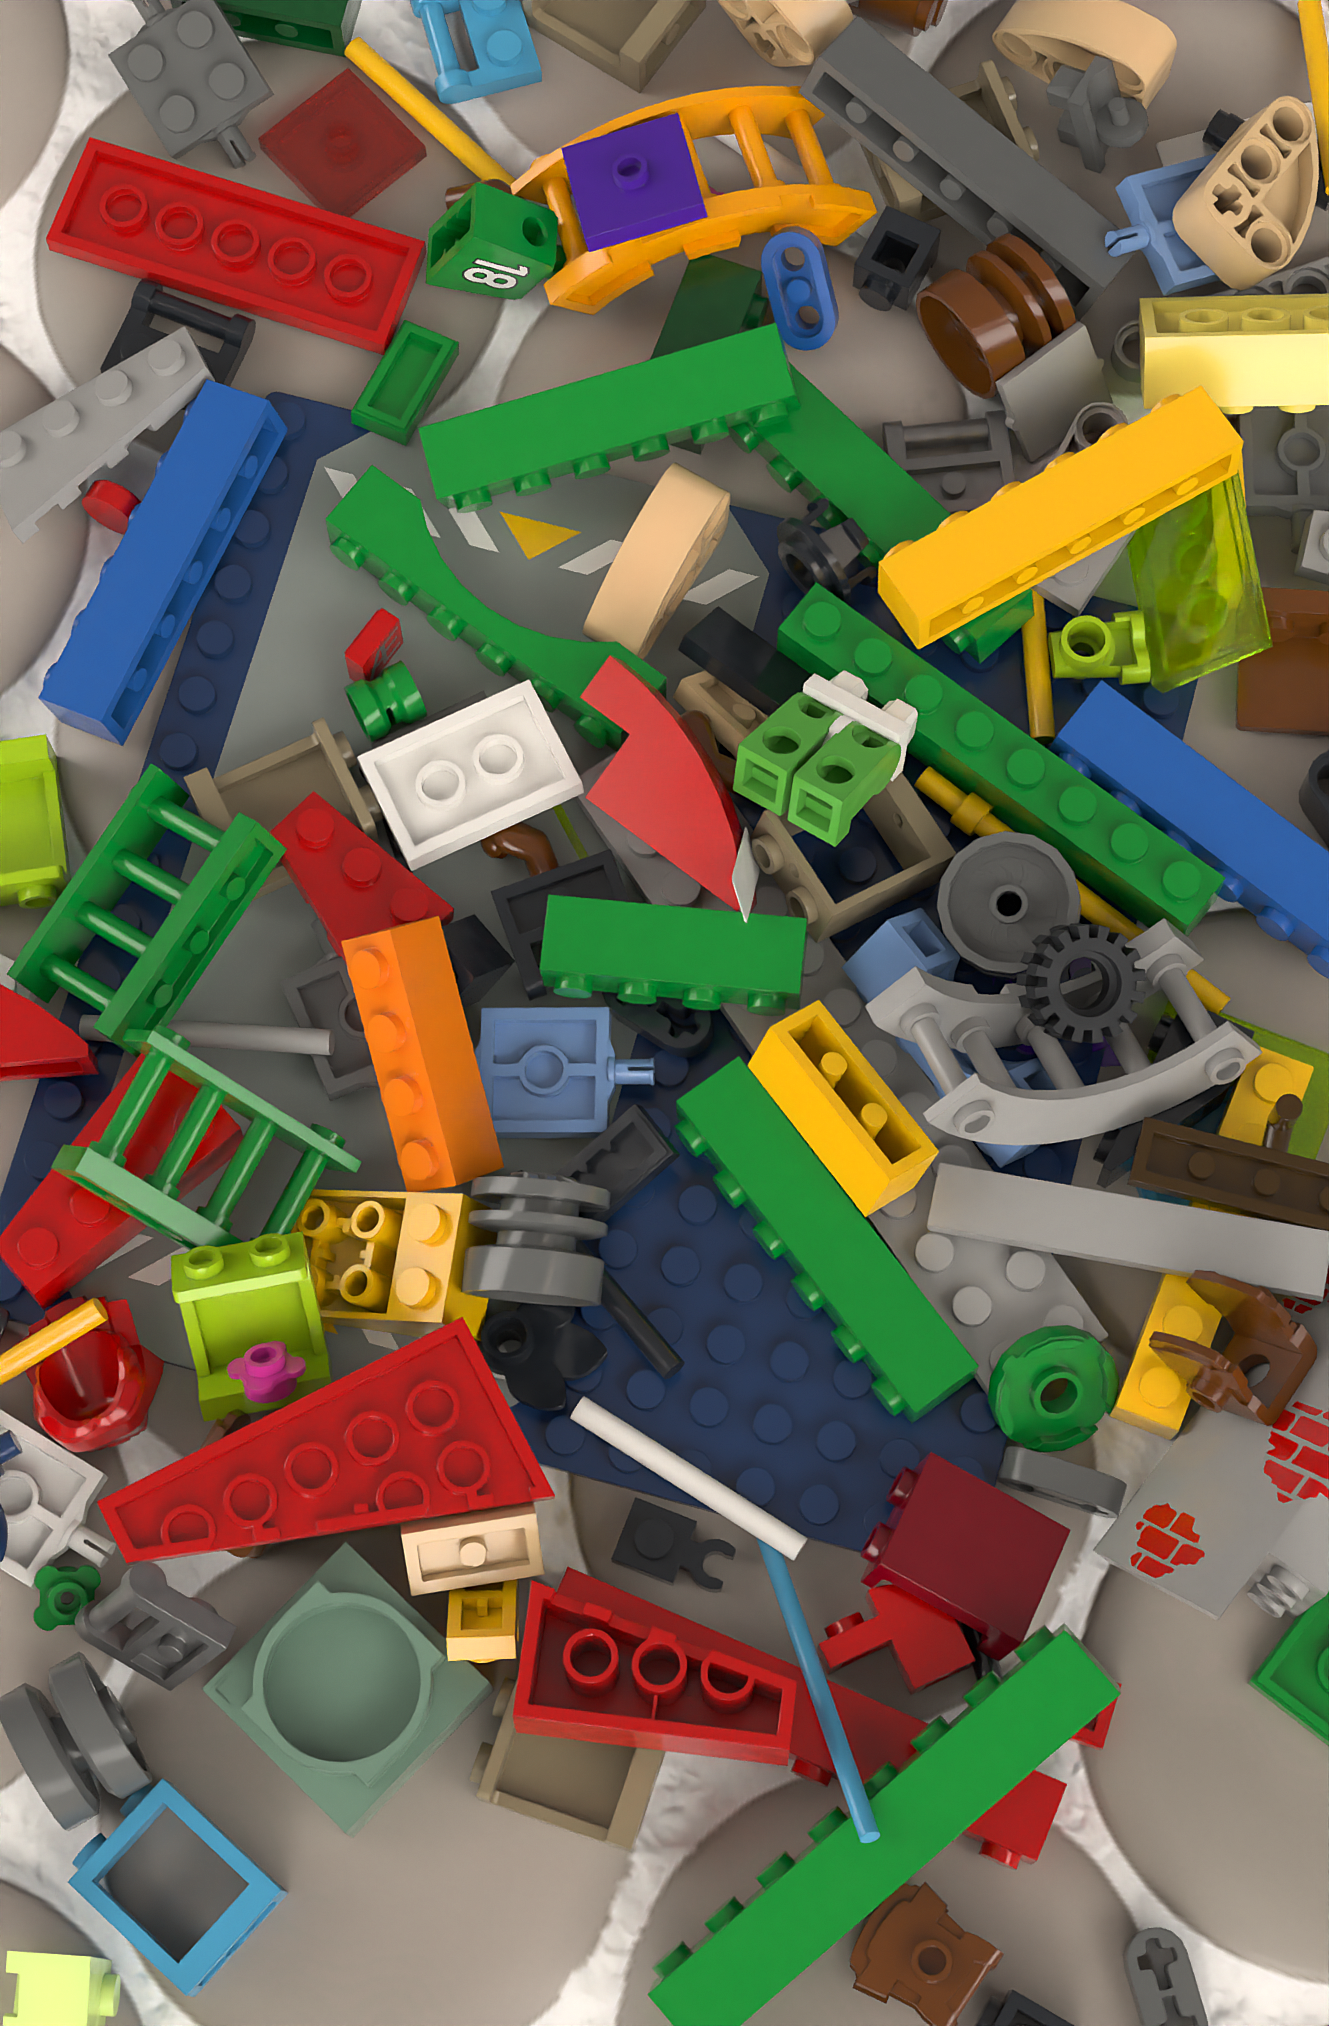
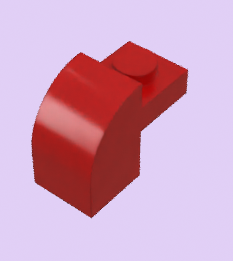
M894 1584L874 1587L867 1591L865 1600L872 1612L873 1618L864 1622L861 1613L856 1612L824 1628L828 1639L818 1643L816 1650L829 1675L888 1647L910 1695L970 1668L976 1661L955 1618Z

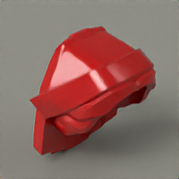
M85 1295L69 1298L46 1310L45 1317L28 1327L29 1335L15 1345L90 1299H87ZM107 1296L97 1297L107 1312L108 1320L25 1370L33 1386L32 1416L34 1420L50 1437L69 1451L94 1452L97 1450L101 1451L107 1447L113 1448L130 1441L132 1437L139 1435L140 1432L147 1429L148 1410L163 1374L164 1361L140 1344L127 1299L108 1301Z

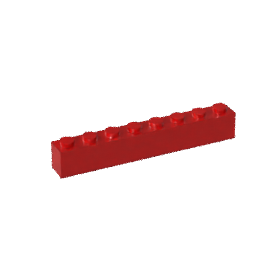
M567 1567L557 1590L559 1594L586 1603V1601L612 1610L614 1615L648 1628L654 1626L675 1634L678 1639L709 1651L714 1649L797 1681L789 1759L794 1760L790 1771L823 1787H828L831 1778L839 1780L800 1667ZM827 1680L862 1783L885 1762L890 1761L897 1769L917 1752L910 1742L928 1723ZM1033 1770L961 1834L981 1842L982 1846L978 1854L999 1865L1017 1870L1020 1860L1033 1864L1038 1860L1067 1784Z

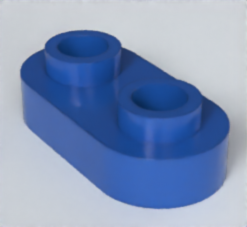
M798 226L782 228L769 239L761 255V268L774 320L783 340L789 346L804 351L814 350L829 341L839 321L838 306L824 249L818 237L808 229ZM790 247L798 248L803 252L805 262L801 265L789 263L785 257V249ZM803 306L813 307L819 314V321L816 323L805 322L800 317L799 309Z

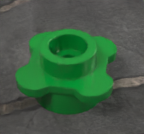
M88 1564L81 1565L79 1568L72 1566L56 1568L54 1565L41 1567L34 1576V1584L40 1590L39 1606L33 1612L35 1624L44 1631H52L58 1625H75V1618L78 1612L89 1602L95 1600V1589L101 1583L98 1570ZM65 1592H70L74 1598L70 1603H63L60 1599L61 1595Z

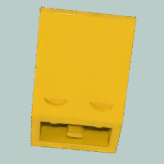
M313 1189L291 1233L303 1231L323 1323L423 1337L463 1317L475 1341H481V1331L485 1323L488 1298L467 1295L461 1291L465 1250L477 1245L496 1244L497 1240L496 1232L483 1230L468 1223L469 1212L493 1209L465 1194Z

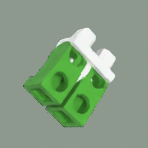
M845 670L830 681L814 673L804 683L803 692L793 695L739 743L733 790L779 816L789 808L787 818L789 822L836 847L849 833L851 819L873 795L879 794L890 780L893 781L903 771L907 745L915 733L918 712L916 708L899 699L889 701L882 709L867 702L868 688L863 680Z

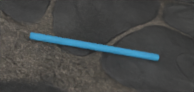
M756 1537L860 1842H873L880 1837V1833L784 1556Z

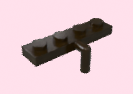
M1284 1094L1277 1100L1268 1116L1261 1146L1144 1117L1127 1185L1263 1220L1329 1231V1163L1287 1153L1293 1126L1303 1111L1302 1101L1296 1095Z

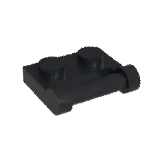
M146 278L141 279L133 293L131 307L100 368L101 373L169 335L149 327L154 316L158 315L224 340L219 353L198 346L215 380L214 382L230 387L253 340L256 321L238 313L231 318L163 292V286Z
M611 849L491 891L529 1001L547 995L546 988L550 987L544 986L539 970L540 964L537 965L531 949L543 943L548 895L630 902Z

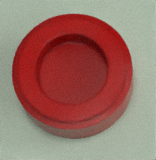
M108 480L94 481L82 499V506L92 518L108 529L123 535L127 531L128 519L132 510L137 504L141 503L132 492Z

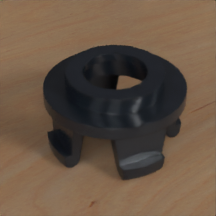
M819 498L807 505L806 509L809 513L800 520L789 517L778 525L779 558L790 578L805 594L817 582L840 600L847 603L851 599V589L859 582L861 585L869 584L877 576L878 569L875 566H869L847 578L843 569L868 545L869 540L853 518L818 535L809 525L829 507V502L826 498Z

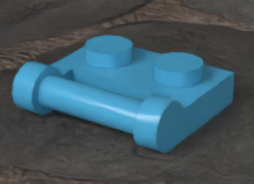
M410 0L414 15L422 20L438 74L434 84L440 102L456 104L542 82L541 67L520 0ZM460 11L477 66L476 70L467 72L460 68L445 14Z

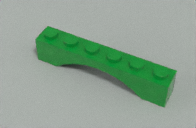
M371 465L326 517L325 521L331 544L329 546L330 550L344 565L355 571H358L361 566L379 579L378 585L395 602L403 606L411 602L428 614L426 617L428 623L443 637L450 641H455L459 637L476 649L475 655L478 660L494 674L504 677L506 673H509L521 683L529 679L544 709L552 713L557 708L575 721L573 724L575 730L593 746L603 748L605 745H608L617 752L630 735L580 698L609 655L627 663L666 699L667 677L617 641L582 642L550 637L519 626L486 607L459 582L441 558L427 528L421 500L375 466Z

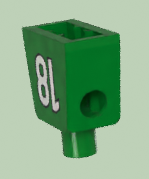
M476 182L429 228L425 284L510 300L522 299L544 278L550 279L559 272L567 260L562 245L557 244L558 217L550 209L484 183Z

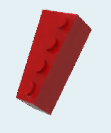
M141 1053L71 1145L88 1147L91 1141L99 1142L146 1057L144 1054ZM168 1071L123 1153V1156L127 1159L123 1169L141 1180L146 1173L153 1175L199 1090L198 1088ZM222 1105L219 1107L176 1186L181 1192L176 1201H180L233 1157L243 1138L241 1127ZM51 1169L0 1235V1258L39 1306L45 1310L143 1231L147 1225L54 1169Z
M531 1580L512 1715L516 1733L788 1766L797 1681L714 1649L712 1651L703 1649L678 1639L675 1634L654 1626L648 1628L614 1615L612 1610L588 1601L586 1603L580 1602L555 1592L554 1588Z

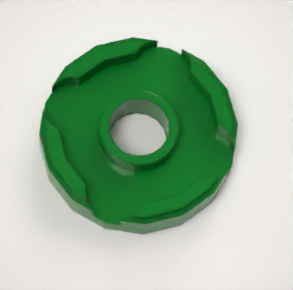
M1070 1325L1045 1326L1020 1337L1001 1355L990 1375L988 1402L994 1420L1011 1440L1022 1443L1026 1449L1040 1453L1064 1451L1090 1438L1098 1430L1095 1424L1102 1419L1105 1411L1110 1415L1117 1400L1120 1378L1113 1357L1090 1332ZM1059 1378L1068 1379L1064 1393L1058 1398L1051 1401L1040 1400L1042 1390L1049 1382Z

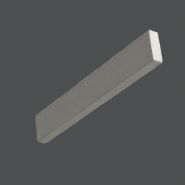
M939 1162L927 1221L929 1231L1189 1278L1195 1270L1214 1271L1254 1287L1261 1285L1272 1293L1323 1302L1329 1268V1231Z

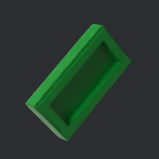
M404 320L351 410V423L406 446L459 355V342Z

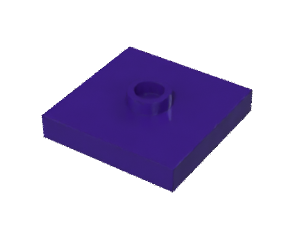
M678 113L561 148L589 252L708 217Z

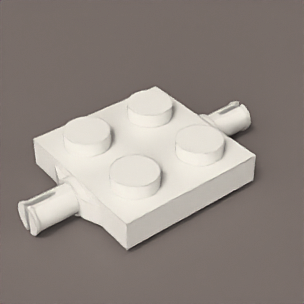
M0 1409V1435L11 1430L23 1453L2 1464L4 1475L0 1477V1504L8 1523V1540L4 1559L0 1562V1569L33 1590H36L37 1587L34 1584L36 1572L45 1565H52L55 1559L69 1548L92 1561L99 1568H102L109 1559L88 1546V1543H92L110 1555L113 1554L116 1543L109 1541L84 1524L86 1523L90 1505L108 1477L103 1472Z

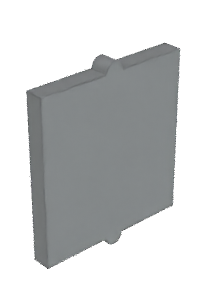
M1079 321L995 382L1008 414L1005 425L1014 430L1024 458L1031 463L1064 440L1076 415L1083 407L1095 402L1113 403L1101 370L1104 366V360L1096 355L1086 326Z

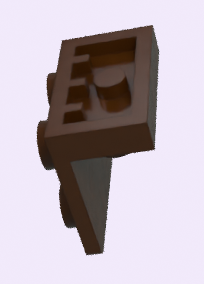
M1248 587L1238 614L1235 726L1238 730L1329 736V591Z

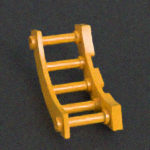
M802 86L724 88L669 99L638 109L580 135L550 154L538 157L532 162L530 169L510 185L513 195L548 205L549 209L554 211L558 217L557 232L567 260L563 268L543 284L549 303L589 315H595L609 302L627 290L654 276L653 264L685 251L688 259L692 260L714 252L739 247L742 235L770 232L772 237L780 229L790 226L808 229L818 237L821 244L837 247L874 216L877 210L869 192L842 187L840 184L834 183L813 128L825 114L798 93ZM678 113L708 217L589 252L571 199L573 192L561 148ZM735 134L754 188L722 195L713 194L710 191L692 140ZM761 134L793 140L809 184L786 185L785 182L777 180Z

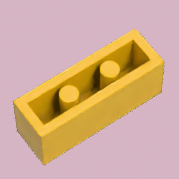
M817 1000L770 1026L747 1066L863 1215L867 1217L913 1189L937 1156L939 1150L821 1001Z

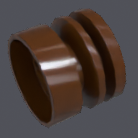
M1009 233L998 236L988 243L986 251L981 250L971 255L967 260L966 272L957 268L947 272L917 293L916 298L919 321L936 354L958 382L972 394L983 399L993 398L999 394L996 381L1076 323L1075 314L1067 294L1052 269L1032 247L1021 238Z

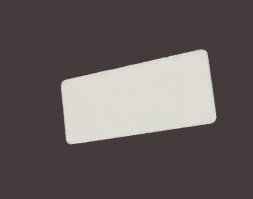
M747 827L744 829L732 874L733 886L745 923L748 921L760 873L759 866L753 856L752 842Z

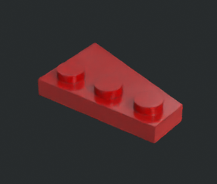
M315 791L308 795L270 831V834L287 849L280 861L306 904L311 905L327 931V939L337 956H342L346 965L347 962L341 941L439 916L441 926H445L453 920L454 908Z

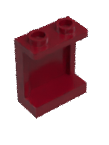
M930 1452L913 1470L904 1466L895 1478L886 1498L887 1502L894 1505L886 1524L879 1521L875 1525L861 1551L860 1557L869 1562L860 1582L872 1589L881 1580L889 1581L977 1630L982 1635L976 1650L1000 1662L1024 1641L1071 1530Z

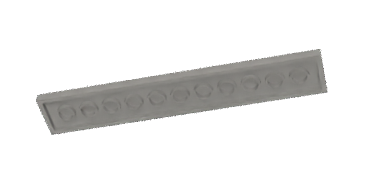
M616 753L579 775L584 793L574 797V799L607 847L611 849L612 854L647 904L737 912L585 798ZM733 802L743 833L745 827H747L749 836H751L753 829ZM759 867L760 873L756 885L757 904L751 913L792 917L786 905V896L771 874H766ZM808 932L800 1010L817 1000L821 1001L939 1150V1153L913 1189L867 1217L864 1215L863 1217L979 1365L975 1378L987 1396L990 1375L999 1358L1020 1337L1045 1326L1070 1325L1090 1332L1100 1343L1106 1341L1109 1336L1051 1252L928 1230L927 1221L939 1162L994 1171L971 1140L949 1134L928 1123L923 1113L940 1100L934 1086L913 1057L905 1053L898 1046L895 1036L874 1024L865 1008L867 1003L860 998L856 991V985L841 968L846 961L829 937L816 943ZM721 1003L720 1008L752 1056L770 1026L799 1011L796 1009H786L785 1015L761 1016L748 1012L747 1005Z

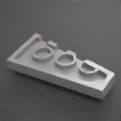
M185 326L0 431V505L12 531L22 544L39 531L35 522L51 508L58 504L63 510L78 498L82 492L77 486L104 463L112 469L129 454L127 449L131 441L145 429L151 431L158 430L198 396L206 379L215 381L195 340Z

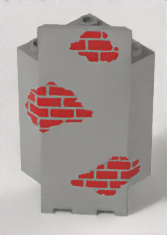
M1329 1268L1323 1302L1285 1295L1280 1301L1283 1308L1292 1316L1290 1320L1302 1323L1317 1346V1358L1277 1421L1271 1426H1266L1224 1410L1216 1413L1201 1406L1093 1549V1551L1114 1566L1215 1620L1221 1618L1245 1584L1251 1587L1247 1593L1249 1598L1260 1608L1277 1618L1286 1613L1292 1619H1295L1329 1592ZM1270 1363L1257 1364L1248 1370L1245 1374L1249 1382L1247 1384L1248 1387L1258 1384L1265 1378L1269 1371Z

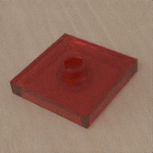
M349 67L258 138L260 149L317 208L349 218L427 157L426 146Z

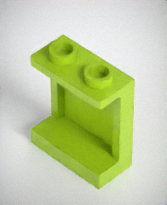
M46 734L0 741V907L19 904L20 907L26 909L49 907L55 904L57 898L60 897L71 880L57 757Z
M303 1231L285 1235L270 1233L259 1236L253 1241L221 1247L200 1246L187 1253L171 1256L172 1293L174 1301L180 1304L198 1377V1397L204 1422L225 1418L229 1412L235 1409L249 1414L285 1407L333 1382L331 1356ZM272 1341L285 1343L287 1352L293 1357H302L306 1364V1371L297 1378L295 1390L286 1398L271 1403H258L248 1399L245 1395L242 1381L229 1377L227 1371L228 1364L236 1358H244L245 1353L255 1345Z

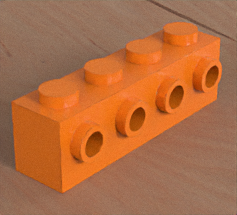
M439 916L341 941L347 962L348 974L352 981L364 1027V1035L371 1053L381 1099L386 1110L397 1152L398 1164L402 1171L407 1192H424L457 1186L504 1168Z

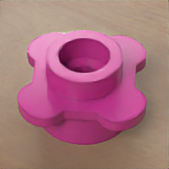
M272 1341L251 1347L245 1353L244 1358L232 1360L228 1364L227 1371L231 1379H240L242 1381L245 1395L248 1399L258 1403H271L286 1398L295 1390L297 1378L306 1371V1364L302 1357L291 1356L287 1352L285 1343Z

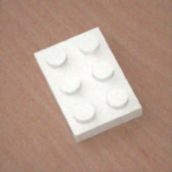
M529 679L357 757L360 768L411 871L584 793L582 781Z

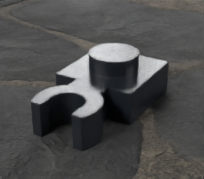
M635 1497L611 1561L671 1586L674 1585L678 1572L682 1569L691 1573L692 1579L701 1589L718 1593L722 1590L723 1581L707 1575L703 1569V1563L711 1555H721L726 1559L733 1560L736 1549L730 1543L721 1539H709L702 1543L691 1540L697 1527V1521Z

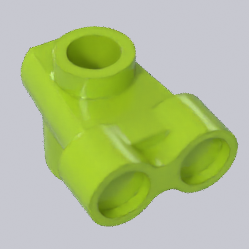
M1141 610L1112 613L1111 621L1103 622L1093 616H1078L1070 620L1063 630L1050 632L1048 635L1053 678H1118L1120 685L1150 682V659L1145 642V625ZM1074 651H1085L1090 657L1080 656L1074 653Z

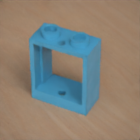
M162 1778L155 1787L148 1784L128 1798L120 1809V1813L125 1817V1820L108 1838L99 1833L83 1847L72 1862L78 1871L71 1877L68 1883L185 1996L196 1997L285 1898L288 1892L173 1783ZM167 1807L249 1883L248 1887L181 1961L98 1883Z

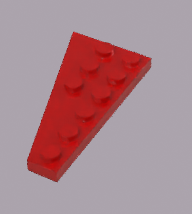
M461 1317L97 1501V1504L129 1566L141 1561L155 1562L551 1500L555 1498V1494L464 1318Z

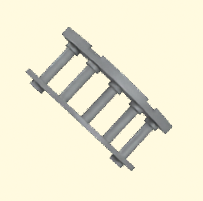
M1165 918L1127 942L1125 946L1137 949L1141 959L1134 962L1135 968L1145 969L1146 981H1137L1136 991L1146 992L1145 998L1155 992L1163 990L1195 1043L1152 1065L1128 1024L1122 1022L1119 1025L1123 1030L1122 1033L1114 1038L1104 1036L1127 1074L1113 1080L1088 1086L1083 1084L1058 1039L1044 1033V1027L1035 1026L1028 1019V1016L1033 1012L1030 1008L1021 1007L1018 996L1026 994V987L1017 985V983L1005 984L1000 994H977L972 984L948 981L933 976L915 966L865 1006L877 1027L894 1036L918 1044L946 1096L923 1113L928 1123L961 1138L997 1145L1049 1144L1080 1139L1118 1129L1141 1121L1144 1117H1151L1172 1108L1215 1084L1220 1085L1233 1081L1243 1073L1246 1064L1263 1053L1255 1041L1231 1022L1227 1021L1220 1027H1216L1186 978L1188 971L1204 961V958L1194 942ZM1091 961V973L1060 984L1064 999L1077 1009L1091 1005L1101 992L1102 975L1100 969L1093 961ZM1018 1044L1032 1046L1056 1090L1017 1088L995 1048ZM951 1049L967 1053L978 1074L975 1072L967 1079Z

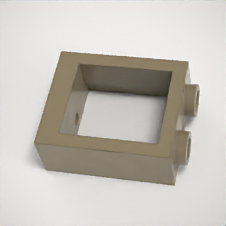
M902 772L893 781L890 780L879 794L873 795L863 806V809L904 871L837 904L834 903L791 836L804 829L787 820L789 808L781 816L768 809L765 810L750 836L753 856L762 871L766 874H771L786 896V905L792 917L807 918V930L816 943L939 883L956 855V852Z

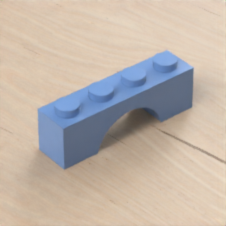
M918 908L888 919L841 968L856 985V991L860 998L868 1004L915 966L933 976L953 981L960 955L924 910ZM895 1036L898 1046L905 1053L913 1057L932 1081L940 1099L946 1096L918 1044ZM951 1049L967 1079L975 1072L978 1074L967 1053ZM1038 1057L1020 1062L1001 1060L1017 1088L1056 1090ZM975 1141L978 1147L985 1154L992 1157L1000 1168L1032 1153L1041 1145H997Z

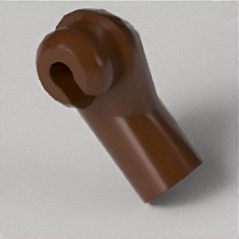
M519 822L480 840L483 851L491 858L503 859L509 854L523 860L530 877L560 867L546 834L526 823Z

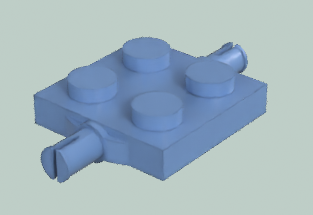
M1217 153L1127 176L1115 187L1131 222V227L1107 232L1105 247L1113 246L1108 251L1112 257L1141 250L1150 264L1163 296L1221 280L1180 238L1172 220L1173 209L1177 201Z
M610 1007L481 1009V1039L475 1050V1056L497 1138H597L609 1127L610 1102L616 1091V1085L650 1084L654 1086L655 1084L654 1058L616 1059L611 1045Z

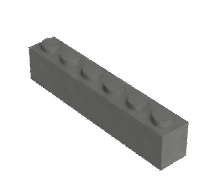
M859 16L819 56L798 92L986 246L998 236L1006 233L1019 237L1026 242L1052 269L1065 290L1073 308L1075 319L1078 321L1083 318L1136 252L1133 251L1118 257H1112L1108 251L1113 246L1105 247V236L1109 231L1120 230L1116 225L1102 216L1074 193L1072 189L1053 176L1023 149L1009 140Z

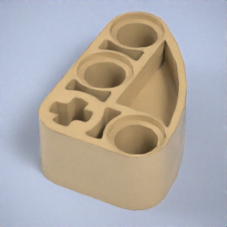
M717 0L756 53L766 62L776 67L812 64L853 21L852 10L846 0Z
M1017 0L992 34L995 47L1005 58L1050 84L1063 64L1086 71L1096 55L1110 59L1113 63L1121 97L1133 98L1142 103L1145 109H1147L1168 79L1177 48V40L1166 24L1137 7L1120 0Z
M1279 97L1241 124L1181 196L1173 209L1172 220L1180 238L1226 285L1240 291L1250 289L1286 266L1302 244L1309 228L1317 198L1319 156L1315 123L1312 113L1306 104L1295 97Z
M676 462L673 463L656 485L622 543L583 627V635L595 642L617 641L643 660L720 543L728 523L730 492Z

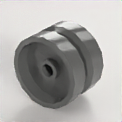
M1003 831L977 838L954 856L941 878L937 909L946 939L966 965L987 977L1016 981L1017 973H1027L1028 965L1020 961L1024 952H1035L1037 947L1032 941L1037 936L1050 935L1049 928L1057 925L1079 923L1081 898L1074 871L1056 848L1034 835ZM1015 894L1018 895L1022 901L1020 911L1014 916L1002 915L997 905L998 899L1002 895H1006L1012 900Z
M81 1652L75 1653L49 1669V1689L59 1713H56L48 1699L39 1689L27 1683L0 1697V1722L10 1744L39 1796L56 1821L67 1831H71L99 1814L100 1797L89 1772L90 1769H92L107 1792L121 1799H125L153 1782L152 1774L137 1743V1736L128 1717L108 1686H105L92 1664Z

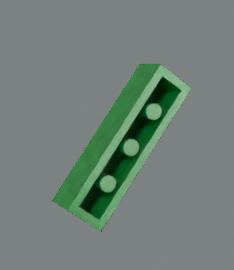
M548 895L539 970L544 986L554 987L553 992L555 994L569 998H589L592 996V991L618 993L619 1000L633 1004H653L656 1002L657 997L682 999L684 1006L697 1010H718L721 1008V1003L747 1005V1011L756 1015L782 1016L785 1015L786 1009L800 1010L808 937L807 918L749 913L748 921L745 923L742 912Z

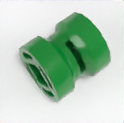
M402 660L384 668L381 677L371 682L360 679L344 687L355 717L370 743L388 735L391 726L397 723L412 724L428 716L416 684Z

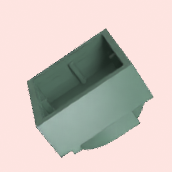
M347 1542L315 1572L202 1688L352 1838L494 1691L490 1682L467 1660L448 1661L447 1640Z

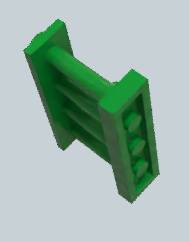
M153 764L149 765L138 783L130 790L121 808L36 932L23 946L18 958L7 972L9 977L47 1004L59 987L103 1012L93 1027L135 1058H138L141 1053L121 1041L127 1029L153 1030L155 1025L168 1026L287 850L257 821L240 812L228 829L224 831L182 808L190 795ZM167 829L211 852L190 884L147 860ZM132 881L175 905L154 938L111 913ZM95 934L139 959L117 991L75 966Z
M155 1025L153 1030L127 1029L121 1040L146 1057L99 1142L91 1141L88 1147L63 1144L51 1166L55 1171L190 1251L200 1246L221 1247L244 1242L229 1233L233 1226L229 1218L273 1136L301 1152L302 1156L259 1236L270 1233L290 1234L324 1169L356 1173L362 1161L343 1150L346 1140L337 1133L314 1123L311 1124L310 1128L306 1127L187 1052L191 1043L186 1038L169 1028ZM168 1071H171L199 1090L153 1175L146 1173L141 1180L123 1169L127 1161L123 1153ZM221 1104H224L251 1121L206 1207L198 1206L194 1212L176 1201L181 1193L176 1186ZM251 1237L249 1241H253L256 1238Z

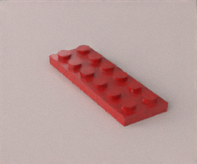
M92 137L88 139L46 237V242L51 251L136 278H146L171 289L381 355L385 354L392 341L427 253L426 243L423 240Z

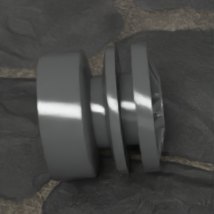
M511 1172L508 1175L477 1177L472 1180L471 1197L480 1201L500 1204V1209L474 1210L469 1212L468 1223L483 1230L496 1232L497 1240L496 1244L477 1245L465 1250L461 1292L482 1298L529 1304L577 1307L601 1305L604 1261L592 1255L576 1252V1240H592L607 1236L608 1225L603 1222L579 1217V1212H601L610 1208L611 1192L603 1188L583 1184L572 1177L540 1172Z

